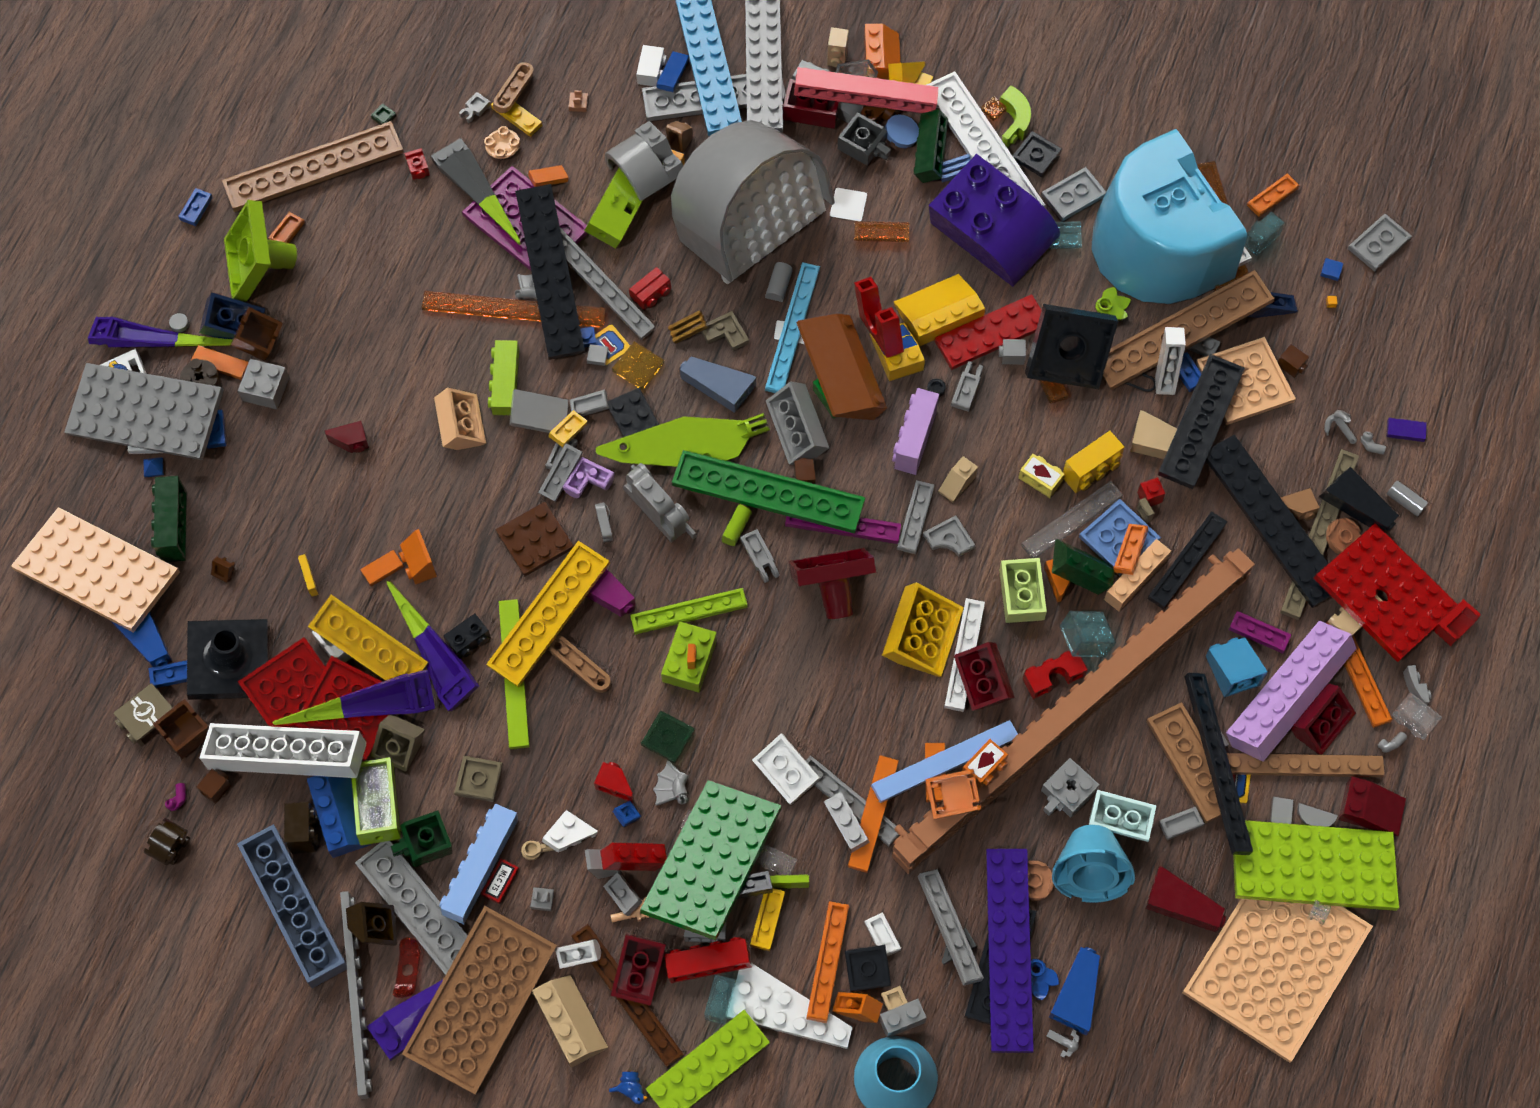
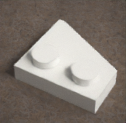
M566 810L546 833L542 842L559 853L566 850L569 846L580 844L581 840L590 836L592 838L595 837L597 830Z

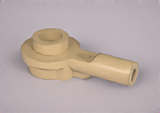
M527 841L521 848L522 856L527 860L537 859L542 852L553 851L546 844L540 845L536 841Z

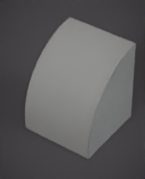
M842 102L838 107V118L849 123L857 112L861 114L863 107L859 104Z

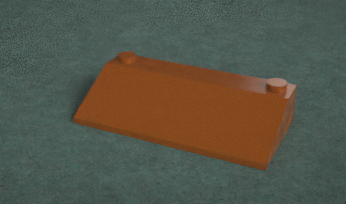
M836 313L798 320L796 322L833 417L874 420L883 413L887 406L851 316Z

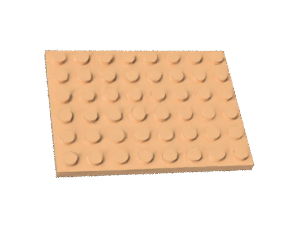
M1241 899L1182 993L1291 1063L1373 926L1341 906Z

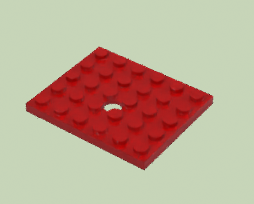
M1373 524L1314 576V579L1397 662L1426 637L1458 605L1377 524ZM1376 590L1385 592L1388 600L1378 601L1375 597Z

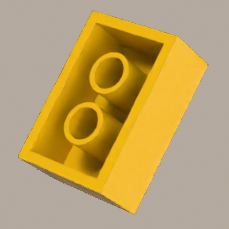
M1108 431L1066 460L1063 479L1075 493H1078L1080 490L1085 491L1093 481L1101 480L1106 475V472L1109 470L1113 471L1119 467L1120 460L1123 457V444L1111 431Z

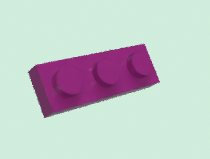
M1239 611L1236 612L1229 627L1230 631L1282 654L1291 637V634Z

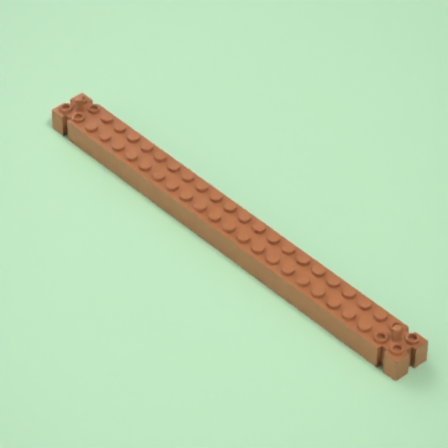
M1239 548L1234 552H1228L1224 556L1223 562L1212 554L1208 560L1213 566L1210 568L1208 575L1205 576L1203 574L1200 576L1193 588L1189 586L1182 593L1183 596L1179 600L1175 598L1168 605L1169 608L1165 612L1161 610L1154 617L1155 620L1151 624L1149 622L1140 629L1141 632L1137 636L1132 635L1126 641L1127 645L1123 648L1118 647L1112 653L1113 657L1109 660L1104 659L1098 665V670L1095 672L1091 671L1084 677L1085 681L1080 685L1078 683L1070 689L1069 695L1066 697L1062 696L1056 701L1054 708L1046 709L1041 714L1042 718L1036 722L1034 720L1027 726L1025 733H1019L1012 739L1013 743L1007 747L1005 745L1002 747L1008 754L1006 761L1008 764L1001 772L997 770L993 774L994 779L989 785L986 786L984 784L980 789L978 788L980 802L973 803L974 806L981 805L982 810L1225 600L1236 588L1248 580L1255 564ZM943 799L939 802V807H944ZM931 809L924 815L922 822H916L909 828L910 833L900 824L897 825L894 830L900 836L894 841L892 858L907 874L911 873L924 859H927L982 810L933 819Z

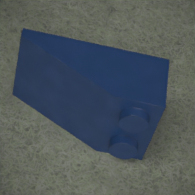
M212 292L206 300L199 333L214 338L233 339L248 307L263 314L265 308Z

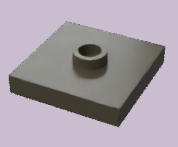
M463 756L454 794L456 796L494 802L503 766L502 762Z

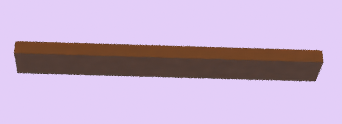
M587 924L571 935L575 943L593 939L598 941L601 957L599 960L590 963L612 992L618 964ZM615 997L667 1068L684 1056L648 1005Z

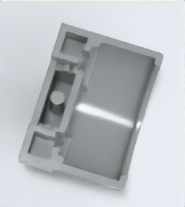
M650 121L635 130L636 134L605 153L608 168L612 170L613 166L617 164L641 201L677 179L678 173L683 167L682 162L673 154L667 137Z

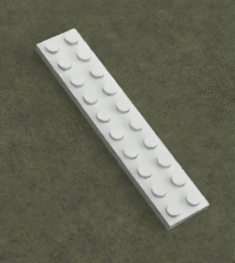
M952 72L927 84L938 87L936 108L940 109L948 118V126L966 153L971 156L970 159L977 153L1031 194L1045 208V203L956 72Z

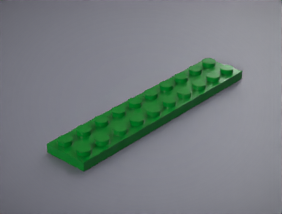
M685 450L682 451L672 480V486L854 534L865 503V497Z

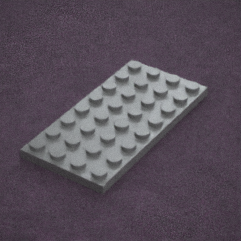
M86 363L64 433L71 436L203 460L224 389L218 386Z

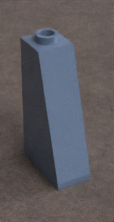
M692 356L688 361H684L679 369L682 380L734 413L756 387V377Z

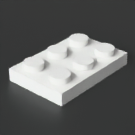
M782 733L752 759L790 805L796 802L821 779Z

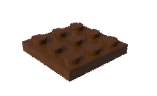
M545 502L495 529L524 577L568 553L574 547Z

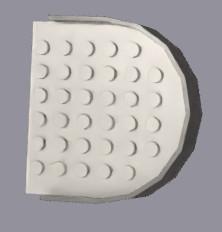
M754 120L732 123L710 135L692 152L678 173L671 194L672 217L679 240L721 274L723 281L727 285L825 212L826 208L823 199L831 205L835 204L828 171L821 158L787 135Z

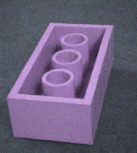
M917 388L916 394L911 395L909 410H906L904 417V426L900 428L898 443L896 442L893 450L892 461L895 462L894 469L914 475L917 474L937 412L938 393Z

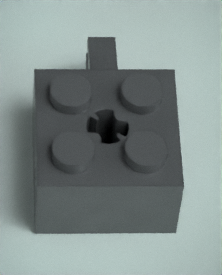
M858 112L838 137L837 149L867 166L874 156L887 160L891 154V149L885 146L887 130Z

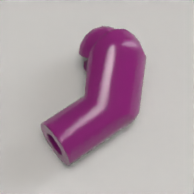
M177 783L175 785L176 796L166 800L165 807L170 811L178 810L185 803V783Z

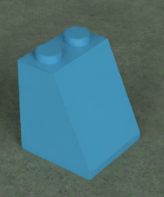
M1245 637L1241 639L1233 638L1223 645H1212L1206 654L1208 663L1224 698L1260 686L1267 674L1266 668Z

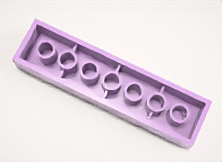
M1318 621L1228 729L1226 734L1231 746L1264 762L1356 650L1352 635L1322 621Z

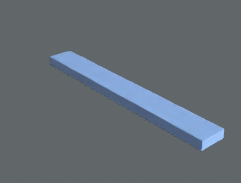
M1009 720L871 784V787L879 802L882 803L925 783V779L940 776L966 764L989 739L999 747L1011 743L1018 733Z

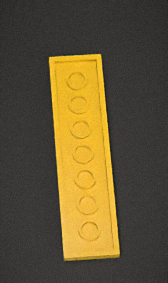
M577 541L487 662V667L519 688L604 573L610 561L585 544Z

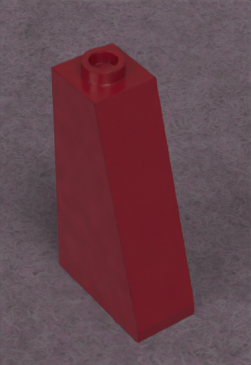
M1158 867L1145 909L1213 932H1217L1219 927L1223 928L1226 916L1223 915L1225 908L1165 868Z

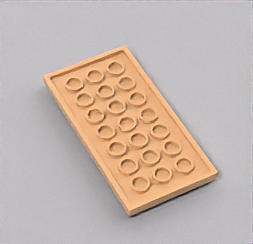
M59 507L11 565L13 570L133 633L180 573L178 568Z

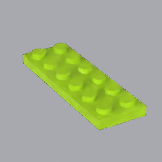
M743 1010L649 1085L646 1090L660 1108H691L768 1046L770 1042L748 1013Z

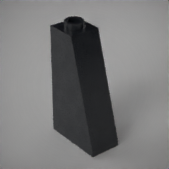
M1351 467L1346 469L1319 496L1324 501L1369 528L1373 524H1377L1383 531L1385 529L1389 531L1396 525L1394 521L1399 516Z

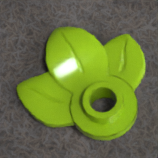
M1112 287L1103 292L1102 298L1097 300L1095 308L1098 313L1115 315L1118 320H1123L1128 317L1125 309L1129 306L1131 299L1118 296L1116 288Z

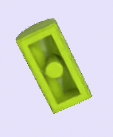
M742 504L737 506L723 533L721 540L723 543L730 546L736 545L752 514L749 508Z

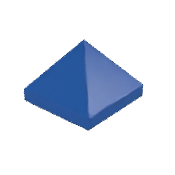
M163 457L143 459L144 477L164 475Z

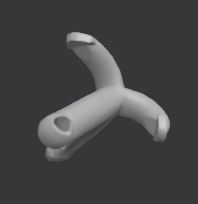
M1337 410L1334 414L1328 416L1324 425L1327 436L1329 435L1331 423L1335 421L1351 444L1357 442L1356 437L1346 424L1351 422L1350 414Z

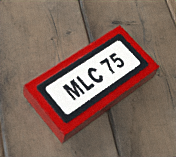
M500 859L481 895L500 904L519 867Z

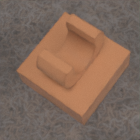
M578 90L570 92L569 111L587 112L588 93H582V91Z

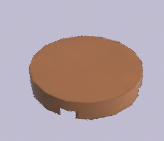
M1340 518L1332 521L1328 526L1326 540L1329 547L1339 555L1361 536V530L1353 520Z
M1028 861L1029 901L1043 900L1048 897L1054 887L1052 872L1045 863Z

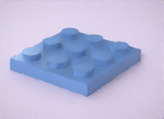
M1119 499L1079 534V538L1106 564L1114 568L1128 525H1148ZM1149 526L1140 556L1156 539L1160 541L1161 538Z

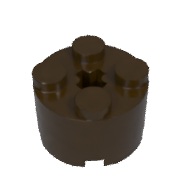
M192 359L181 372L180 380L222 388V380L216 367L207 360Z
M164 818L163 821L165 823L163 825L159 823L147 841L150 847L149 849L145 848L144 853L164 865H174L179 858L178 851L181 847H186L190 837L187 836V829Z

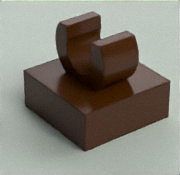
M215 557L212 560L211 575L227 583L231 580L235 562L229 563L225 557L222 559Z

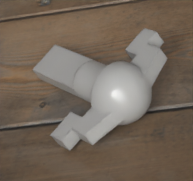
M1074 1029L1071 1033V1036L1074 1037L1073 1040L1049 1030L1047 1037L1068 1048V1051L1063 1050L1060 1056L1065 1058L1067 1055L1070 1057L1079 1048L1080 1036L1076 1035L1077 1031Z

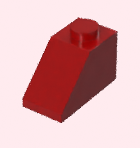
M603 762L594 782L595 789L633 802V793L622 768L613 762Z

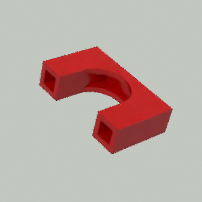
M872 277L854 282L859 316L886 358L903 353L904 348L899 317L892 307L882 310L878 286Z

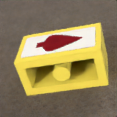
M1034 454L1030 456L1019 473V479L1049 498L1062 483L1064 473L1060 468L1050 465L1043 457Z

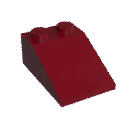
M1351 776L1346 783L1338 820L1375 831L1393 832V835L1398 837L1406 798L1371 781Z
M626 933L611 996L651 1006L666 943Z

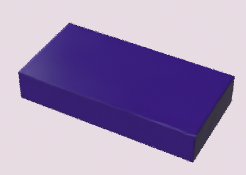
M1388 418L1386 437L1424 442L1426 440L1427 422Z

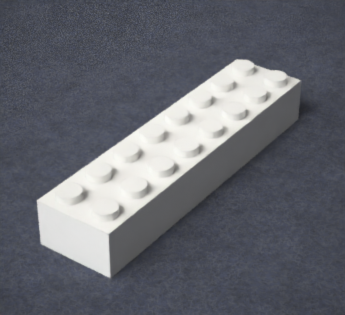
M210 723L200 760L208 770L357 778L366 741L360 731Z

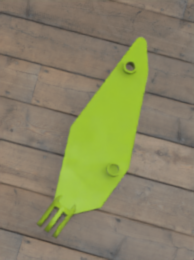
M764 413L745 420L683 416L600 445L596 448V453L621 463H642L644 465L670 467L678 466L683 450L727 461L740 455L749 438L770 431L769 426L761 428L768 424L766 419L760 420L765 417ZM625 445L627 449L621 450L620 446Z

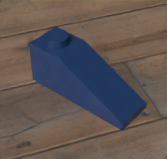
M1270 292L1274 297V302L1247 317L1260 318L1296 313L1298 311L1294 295Z

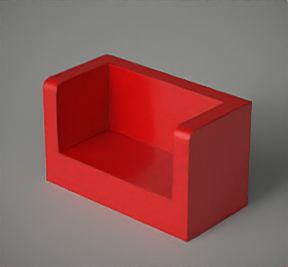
M1463 599L1437 624L1433 631L1447 644L1452 646L1479 619L1481 614Z

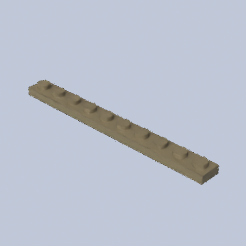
M1343 449L1340 450L1326 489L1349 467L1353 470L1355 469L1359 455ZM1322 499L1309 533V538L1323 555L1327 545V528L1332 521L1336 520L1339 509ZM1293 581L1290 584L1280 613L1299 620L1306 599Z

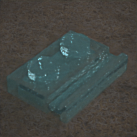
M1081 221L1056 222L1060 230V236L1048 249L1082 248Z

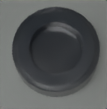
M935 378L928 382L927 391L938 393L939 397L944 395L946 385L943 380Z

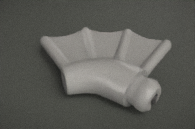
M518 274L520 290H515L516 299L537 300L532 274Z
M667 761L665 768L657 774L658 783L653 789L657 797L655 804L658 806L674 799L678 800L679 804H685L688 802L685 784L689 776L680 772L670 761Z

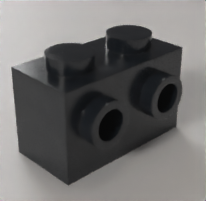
M475 613L443 635L445 642L459 659L469 656L473 649L483 646L491 637L489 630Z

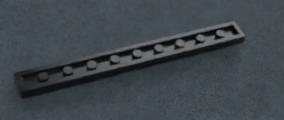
M1187 673L1184 677L1231 854L1250 855L1253 852L1205 673Z

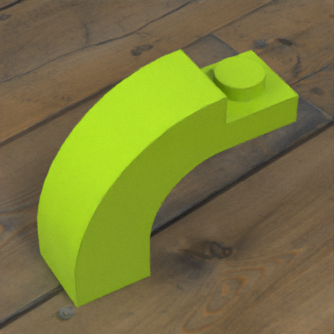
M1010 86L1002 94L999 107L1008 112L1014 119V123L1002 135V141L1007 148L1011 144L1013 145L1018 138L1022 141L1025 139L1031 119V108L1028 100L1013 86Z

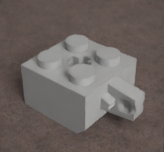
M1069 758L1042 786L1041 791L1048 797L1047 800L1049 801L1043 811L1050 816L1056 809L1059 811L1063 810L1071 818L1097 792L1100 784Z

